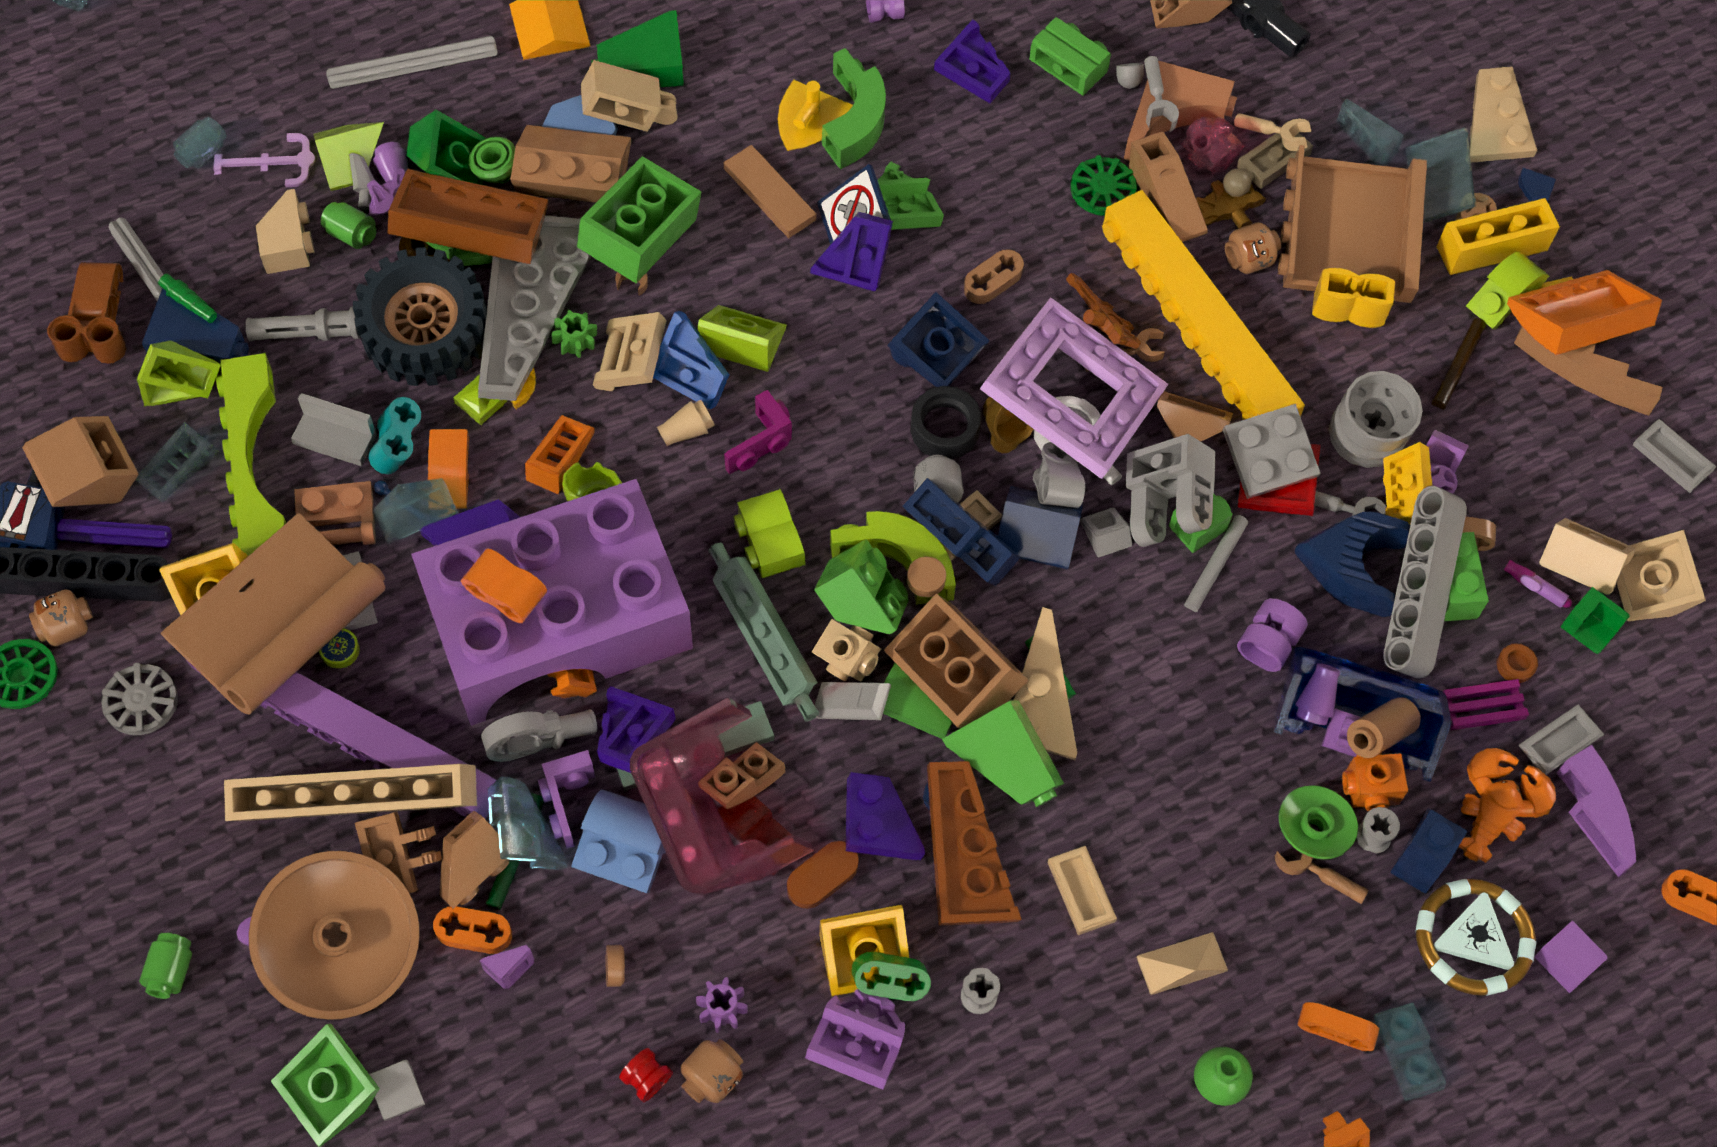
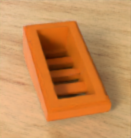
M561 415L525 463L526 481L559 494L563 488L564 473L579 461L594 435V428ZM565 431L578 438L574 441L561 436V433ZM557 443V444L562 445V446H564V447H566V448H569V450L566 451V450H563V449H561V448H558V447H556V446H554V445ZM552 456L561 461L557 463L555 461L547 459V457Z

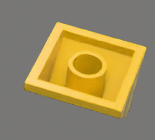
M231 543L162 566L159 570L180 615L244 561L248 555L236 544Z
M902 905L820 920L819 936L831 996L853 993L858 989L851 970L854 960L863 953L878 952L909 958ZM872 967L870 972L864 973L866 980H871L873 974H879L877 967ZM912 974L909 979H903L904 983L912 981Z

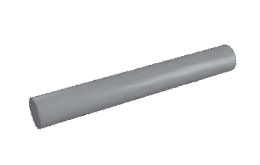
M1241 515L1234 517L1184 604L1185 607L1198 612L1248 525V520Z

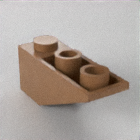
M1162 131L1131 142L1129 169L1133 170V175L1139 188L1145 192L1179 239L1184 242L1207 234V226L1180 157L1165 133Z

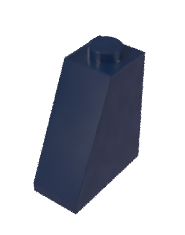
M162 288L142 342L146 353L150 344L171 340L220 364L221 360L248 356V343L244 341L240 328L218 313L214 322L208 323L202 317L200 318L182 304L168 297L166 290Z
M1427 808L1390 873L1426 894L1451 861L1467 830Z

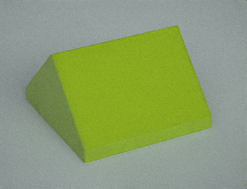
M717 305L699 319L698 332L716 357L768 372L787 325Z

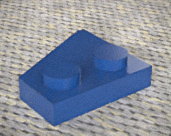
M682 311L674 312L660 346L653 378L696 402L702 400L705 407L709 409L715 408L730 374L687 315Z

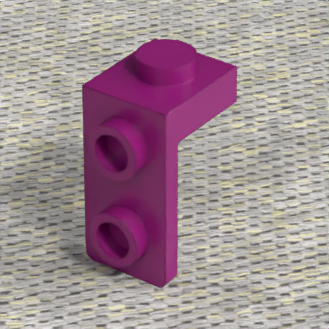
M768 390L755 396V413L767 429L724 454L725 469L729 475L738 469L746 471L752 468L757 463L758 458L770 451L771 453L782 451L792 439V422L789 419V411L780 399L775 400Z

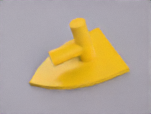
M793 80L783 96L778 113L780 137L786 150L800 149L822 141V125L841 117L853 105L820 91V84L817 81H810L805 85Z

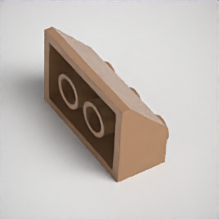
M526 125L516 144L510 180L516 193L596 203L627 172L631 137Z
M937 593L884 649L892 660L958 728L966 726L1010 701L1028 681L952 603Z

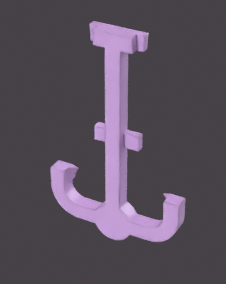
M287 133V142L298 141L302 143V152L297 156L268 157V153H263L261 157L222 159L223 154H215L214 175L222 174V167L261 166L260 171H268V165L298 164L301 167V175L295 179H285V187H298L308 180L309 168L314 165L315 156L310 152V142L305 135Z

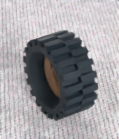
M416 248V256L408 257L406 249L396 252L398 260L392 263L386 256L378 261L381 268L378 273L371 268L366 272L364 276L368 286L359 283L355 291L359 301H353V312L356 317L354 318L355 325L369 360H373L375 368L381 373L387 369L390 379L399 382L402 375H405L408 385L418 386L419 378H426L428 386L438 385L437 377L445 375L449 382L457 378L455 369L458 367L467 372L473 367L471 355L478 359L482 356V342H484L487 315L480 283L476 280L475 273L470 267L464 269L463 261L456 256L448 262L446 252L438 249L435 250L434 257L428 256L426 248ZM424 319L430 320L428 323L423 325L417 324L419 321Z

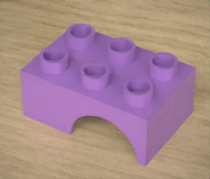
M637 479L411 554L471 726L486 721L488 710L504 694L537 677L563 670L590 669L601 673L607 679L693 649L690 612ZM489 548L498 552L513 565L532 573L546 586L547 593L523 623H517L509 619L494 606L477 599L462 585L461 579L485 549Z

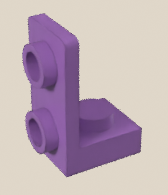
M588 750L543 763L542 768L545 778L538 780L544 803L552 801L556 814L549 816L555 839L563 837L567 849L574 847L558 788L578 789L585 786L589 782L588 779L595 777Z

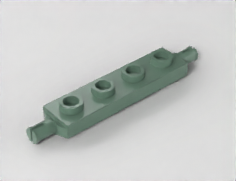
M723 543L714 544L708 550L718 566L713 582L782 705L796 704L805 722L815 719L819 715V711L814 706L809 694L813 686L818 682L746 557L731 559Z

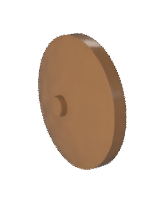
M327 851L312 854L285 867L262 891L250 920L248 933L250 957L255 972L266 990L278 1002L290 1010L316 1019L335 1020L354 1017L368 1012L385 1002L396 992L408 976L416 958L419 944L417 911L408 890L400 879L390 869L376 860L346 851Z

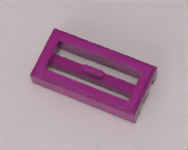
M1519 680L1443 690L1441 699L1450 730L1526 720L1529 712L1523 706L1525 699L1523 693L1520 694L1518 690L1520 688ZM1510 692L1508 696L1452 704L1453 700ZM1514 705L1515 708L1514 710L1457 718L1455 714Z

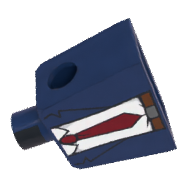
M33 469L26 485L7 481L0 486V547L57 550L59 540L56 535V525L63 519L65 506L52 507Z

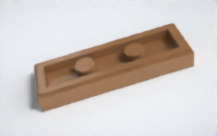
M752 145L724 162V170L788 239L816 221V213Z

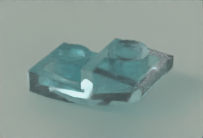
M1414 1003L1374 1014L1375 1024L1380 1028V1040L1404 1100L1408 1101L1444 1090L1446 1080L1429 1048L1431 1037Z

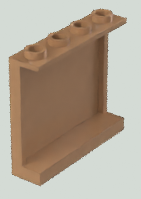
M1299 145L1295 158L1289 157L1286 169V179L1292 180L1291 190L1286 189L1283 210L1289 211L1288 221L1283 222L1280 241L1286 243L1285 254H1280L1278 263V275H1283V287L1315 291L1324 269L1342 268L1352 271L1357 275L1380 274L1395 281L1394 301L1411 303L1419 289L1427 160L1412 159L1409 168L1404 169L1305 157V146Z

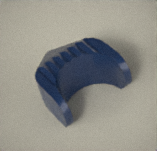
M1361 512L1300 542L1295 547L1294 552L1333 598L1349 607L1380 617H1388L1392 615L1396 595L1373 581L1371 576L1365 571L1362 555L1378 548H1406L1411 524L1381 513Z

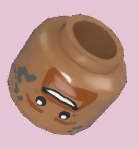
M1260 222L1236 229L1230 234L1229 241L1225 243V254L1230 266L1244 274H1251L1272 266L1277 260V251L1281 250V241L1277 232L1270 230L1265 224Z
M65 589L37 600L34 603V612L29 613V618L41 642L47 640L52 646H59L84 636L88 631L86 620L93 618V615L84 596L77 599L72 591Z
M719 1039L715 1043L705 1040L682 1063L680 1070L686 1081L681 1086L698 1103L704 1098L709 1102L719 1103L742 1079L743 1072L740 1065L743 1063V1060L725 1041Z

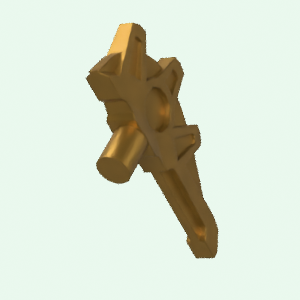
M1219 180L1211 183L1212 193L1204 199L1196 198L1206 226L1224 219H1232L1238 228L1252 224L1245 214L1247 209L1256 208L1266 202V198L1255 191L1252 184L1250 190L1245 195L1233 197L1225 191L1223 183Z

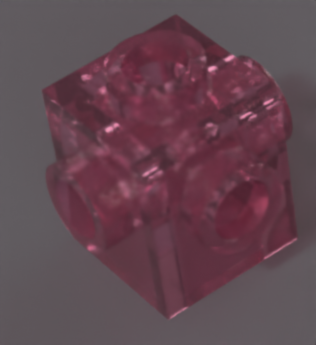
M1219 116L1217 118L1202 117L1194 121L1186 132L1187 137L1181 143L1190 152L1187 157L1200 168L1206 167L1209 171L1224 172L1245 146L1232 133L1234 127Z

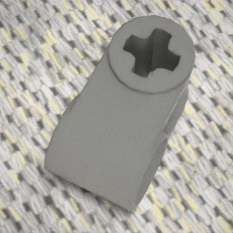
M1052 442L1045 443L1041 451L1043 459L1040 468L1036 469L1033 474V481L1038 492L1040 504L1079 508L1084 499L1085 480L1083 475H1081L1077 461Z

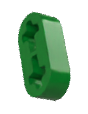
M866 952L859 955L852 964L851 973L857 988L862 993L903 1001H917L922 999L931 987V980L925 965L913 958L878 952ZM872 967H877L879 974H873L871 980H866L864 973L870 972ZM912 973H916L919 981H912L910 986H905L903 979H909Z

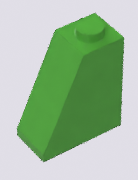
M1019 700L1006 702L942 739L947 748L964 761H969L974 769L1021 805L1033 801L1035 806L1038 807L1057 797L1054 789L1064 784Z

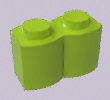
M781 489L737 502L738 514L733 516L738 536L747 537L750 545L745 547L747 560L752 569L758 568L761 578L805 565L804 549Z

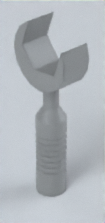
M1150 56L1144 60L1150 93L1155 97V101L1150 104L1147 110L1146 124L1149 128L1151 118L1163 115L1172 122L1171 132L1177 125L1179 110L1174 103L1162 100L1164 87L1158 58Z
M1316 491L1315 506L1334 512L1343 510L1352 513V516L1375 508L1380 513L1386 515V505L1375 497L1362 498L1355 506L1343 503L1339 497Z

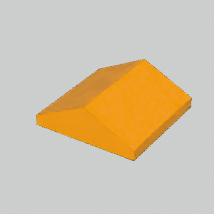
M516 0L509 4L523 60L590 47L578 0Z

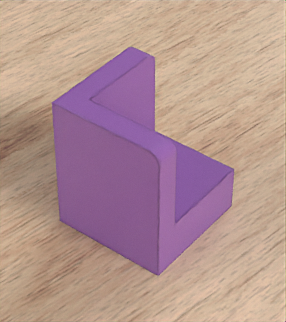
M1573 920L1534 956L1569 993L1607 960V955Z

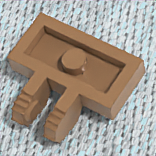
M398 811L355 823L363 855L376 860L390 869L404 884L409 893L418 890L413 868L443 860L441 851L435 850L422 853L420 856L413 858L409 857L406 843L431 839L432 836L436 835L434 826L404 834Z

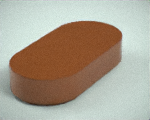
M834 841L827 844L790 874L787 880L789 899L801 908L808 909L818 906L856 875L859 865L858 854L846 851V842Z

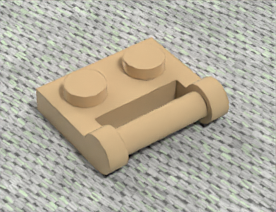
M659 312L613 318L608 321L606 328L608 340L600 371L594 377V388L613 391L615 387L652 383L666 325V319Z

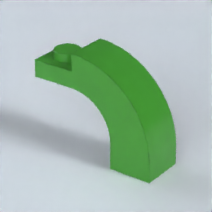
M846 48L833 54V74L850 95L854 105L841 117L822 125V146L839 169L856 162L873 148L882 133L885 120L886 92L879 71L875 66L865 71L862 63L857 58L853 59Z

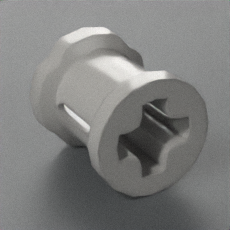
M1377 807L1371 809L1358 827L1356 837L1358 844L1366 851L1376 854L1384 852L1389 848L1390 842L1396 838L1400 830L1399 819L1393 811L1387 808ZM1371 827H1372L1374 830L1382 829V830L1384 831V833H1383L1382 831L1374 832V831L1371 829Z
M987 968L971 970L963 981V988L961 990L963 1006L973 1014L980 1015L992 1010L997 1003V996L1000 992L998 977ZM975 985H982L983 991L987 992L985 998H978L977 991H974Z

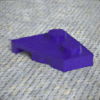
M972 19L936 59L934 70L986 102L991 103L1010 82L1011 73L1004 62L997 58L996 50L990 42L986 43L980 34L979 24Z
M858 211L814 263L810 273L876 292L880 284L893 221Z
M851 772L847 778L846 851L921 860L925 855V848L890 778Z

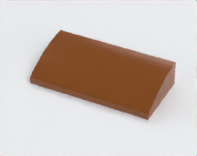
M407 169L388 210L387 234L531 264L542 230L548 199Z

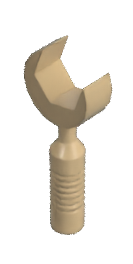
M1241 113L1237 114L1234 120V125L1239 128L1267 135L1273 133L1280 134L1284 147L1290 151H1297L1299 145H1304L1305 148L1308 147L1305 137H1295L1299 132H1311L1310 123L1305 119H1293L1282 127L1276 126L1273 121Z

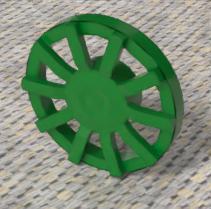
M1097 155L1095 158L1081 162L1075 169L1070 184L1072 197L1085 211L1105 216L1106 207L1112 205V198L1116 197L1119 200L1126 198L1117 189L1131 190L1128 196L1136 193L1137 183L1133 175L1134 172L1120 162V159ZM1097 166L1098 173H1095L1091 167ZM1103 166L1110 167L1108 172H1104ZM1115 169L1122 172L1117 174L1116 176L1113 175ZM1083 171H1085L1088 175H1090L1091 179L1087 177H1081L1080 174ZM1127 178L1129 184L1118 183V181ZM1077 182L1088 184L1089 186L1078 190ZM1090 193L1092 196L1090 203L1082 196ZM1098 200L1105 201L1106 207H1098L1095 204Z

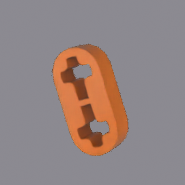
M1684 869L1674 871L1664 880L1661 892L1669 905L1717 925V905L1713 903L1717 900V882ZM1680 881L1686 883V890L1690 892L1684 898L1678 895L1679 889L1675 887Z
M449 906L437 913L433 921V929L438 940L449 947L497 954L504 951L512 940V931L508 921L502 915L457 906L453 909ZM453 917H457L459 924L463 927H468L469 931L457 929L454 931L453 936H448L443 924H449ZM493 924H497L503 936L495 937L493 943H488L486 935L476 932L477 929L489 931Z
M1313 1002L1303 1004L1298 1020V1026L1304 1031L1361 1051H1373L1375 1049L1380 1029L1376 1024L1366 1019Z

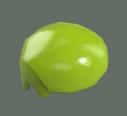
M577 462L564 473L562 486L567 501H571L622 484L615 471L603 467L599 462H596L590 468H584Z

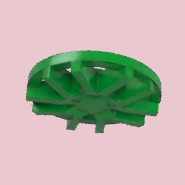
M31 639L12 640L0 646V659L5 665L0 668V675L3 677V680H0V689L5 688L2 699L0 698V706L9 709H23L46 698L56 683L58 673L57 662L51 651L42 643ZM20 647H30L33 649L23 657ZM14 648L17 658L8 661L4 653ZM40 652L46 655L39 662L31 663ZM50 664L49 675L39 672L45 666ZM36 678L47 681L42 689L33 685ZM13 689L19 690L17 701H9ZM27 689L36 693L34 696L25 699Z

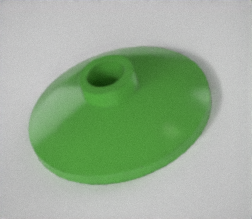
M1321 786L1297 788L1286 796L1280 806L1279 825L1284 837L1296 850L1307 856L1317 859L1336 858L1346 853L1356 840L1358 822L1354 810L1342 796L1328 788ZM1309 824L1317 825L1320 832L1312 829Z

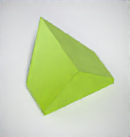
M384 122L345 125L313 134L330 191L353 186L349 154L355 153L364 157L369 167Z
M171 340L150 344L137 377L144 406L162 405L198 397L208 399L221 364Z

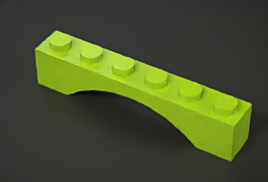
M266 353L221 360L222 375H217L216 377L219 396L224 397L225 407L219 408L220 420L223 429L228 430V439L222 440L223 451L226 461H231L232 470L231 472H226V483L229 494H234L235 500L234 505H229V514L233 528L237 527L238 538L232 539V543L236 544L248 556L286 524L284 516L273 508L257 489L253 474V450L257 433L265 416L276 402L273 372Z

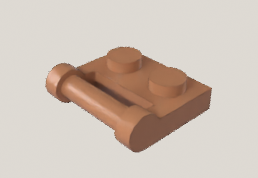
M371 481L295 489L296 514L300 513L314 527L362 522L361 527L319 531L332 545L363 542V545L376 544L373 486Z

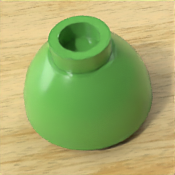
M489 137L480 141L474 146L469 155L468 163L471 171L476 177L487 183L502 184L508 182L511 178L515 146L510 140L503 137Z
M1212 1048L1205 1052L1195 1065L1194 1081L1200 1094L1211 1103L1221 1106L1234 1105L1242 1101L1251 1089L1253 1080L1251 1066L1245 1056L1233 1048Z

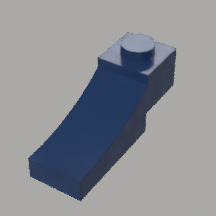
M926 478L902 506L955 556L960 557L989 584L997 586L1021 558L994 532L985 527L929 478Z

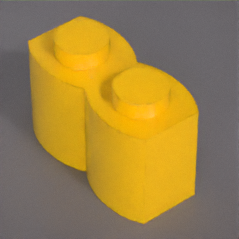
M1342 268L1324 269L1314 292L1312 315L1329 322L1348 320L1355 325L1367 328L1384 326L1394 301L1395 281L1380 274L1357 275L1352 271Z

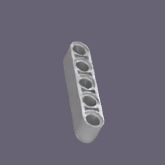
M1436 486L1424 488L1418 494L1415 501L1384 648V661L1390 669L1417 679L1429 675L1436 662L1467 511L1465 501L1461 497Z

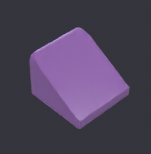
M524 945L482 958L480 963L483 970L506 990L534 964V958L531 949Z

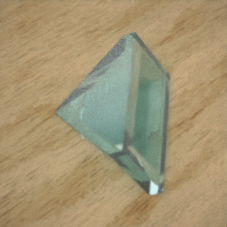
M443 478L399 484L373 509L388 544L420 531L423 526L458 513Z

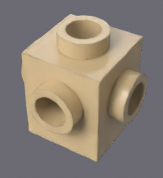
M831 619L812 653L828 662L829 664L825 670L846 682L847 678L851 676L861 682L864 676H868L875 669L878 663L877 655L881 648L870 642L874 635L862 627L852 625L849 629Z

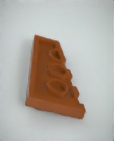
M930 762L927 765L939 926L1021 921L1018 907L1015 906L1009 889L1011 886L1006 871H1003L996 850L997 844L993 832H990L984 814L985 808L970 762Z

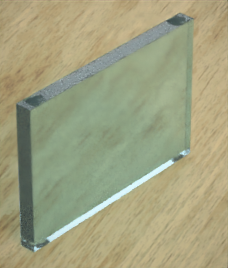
M1465 127L1406 147L1408 168L1412 159L1427 160L1423 223L1476 207L1468 142L1469 134Z

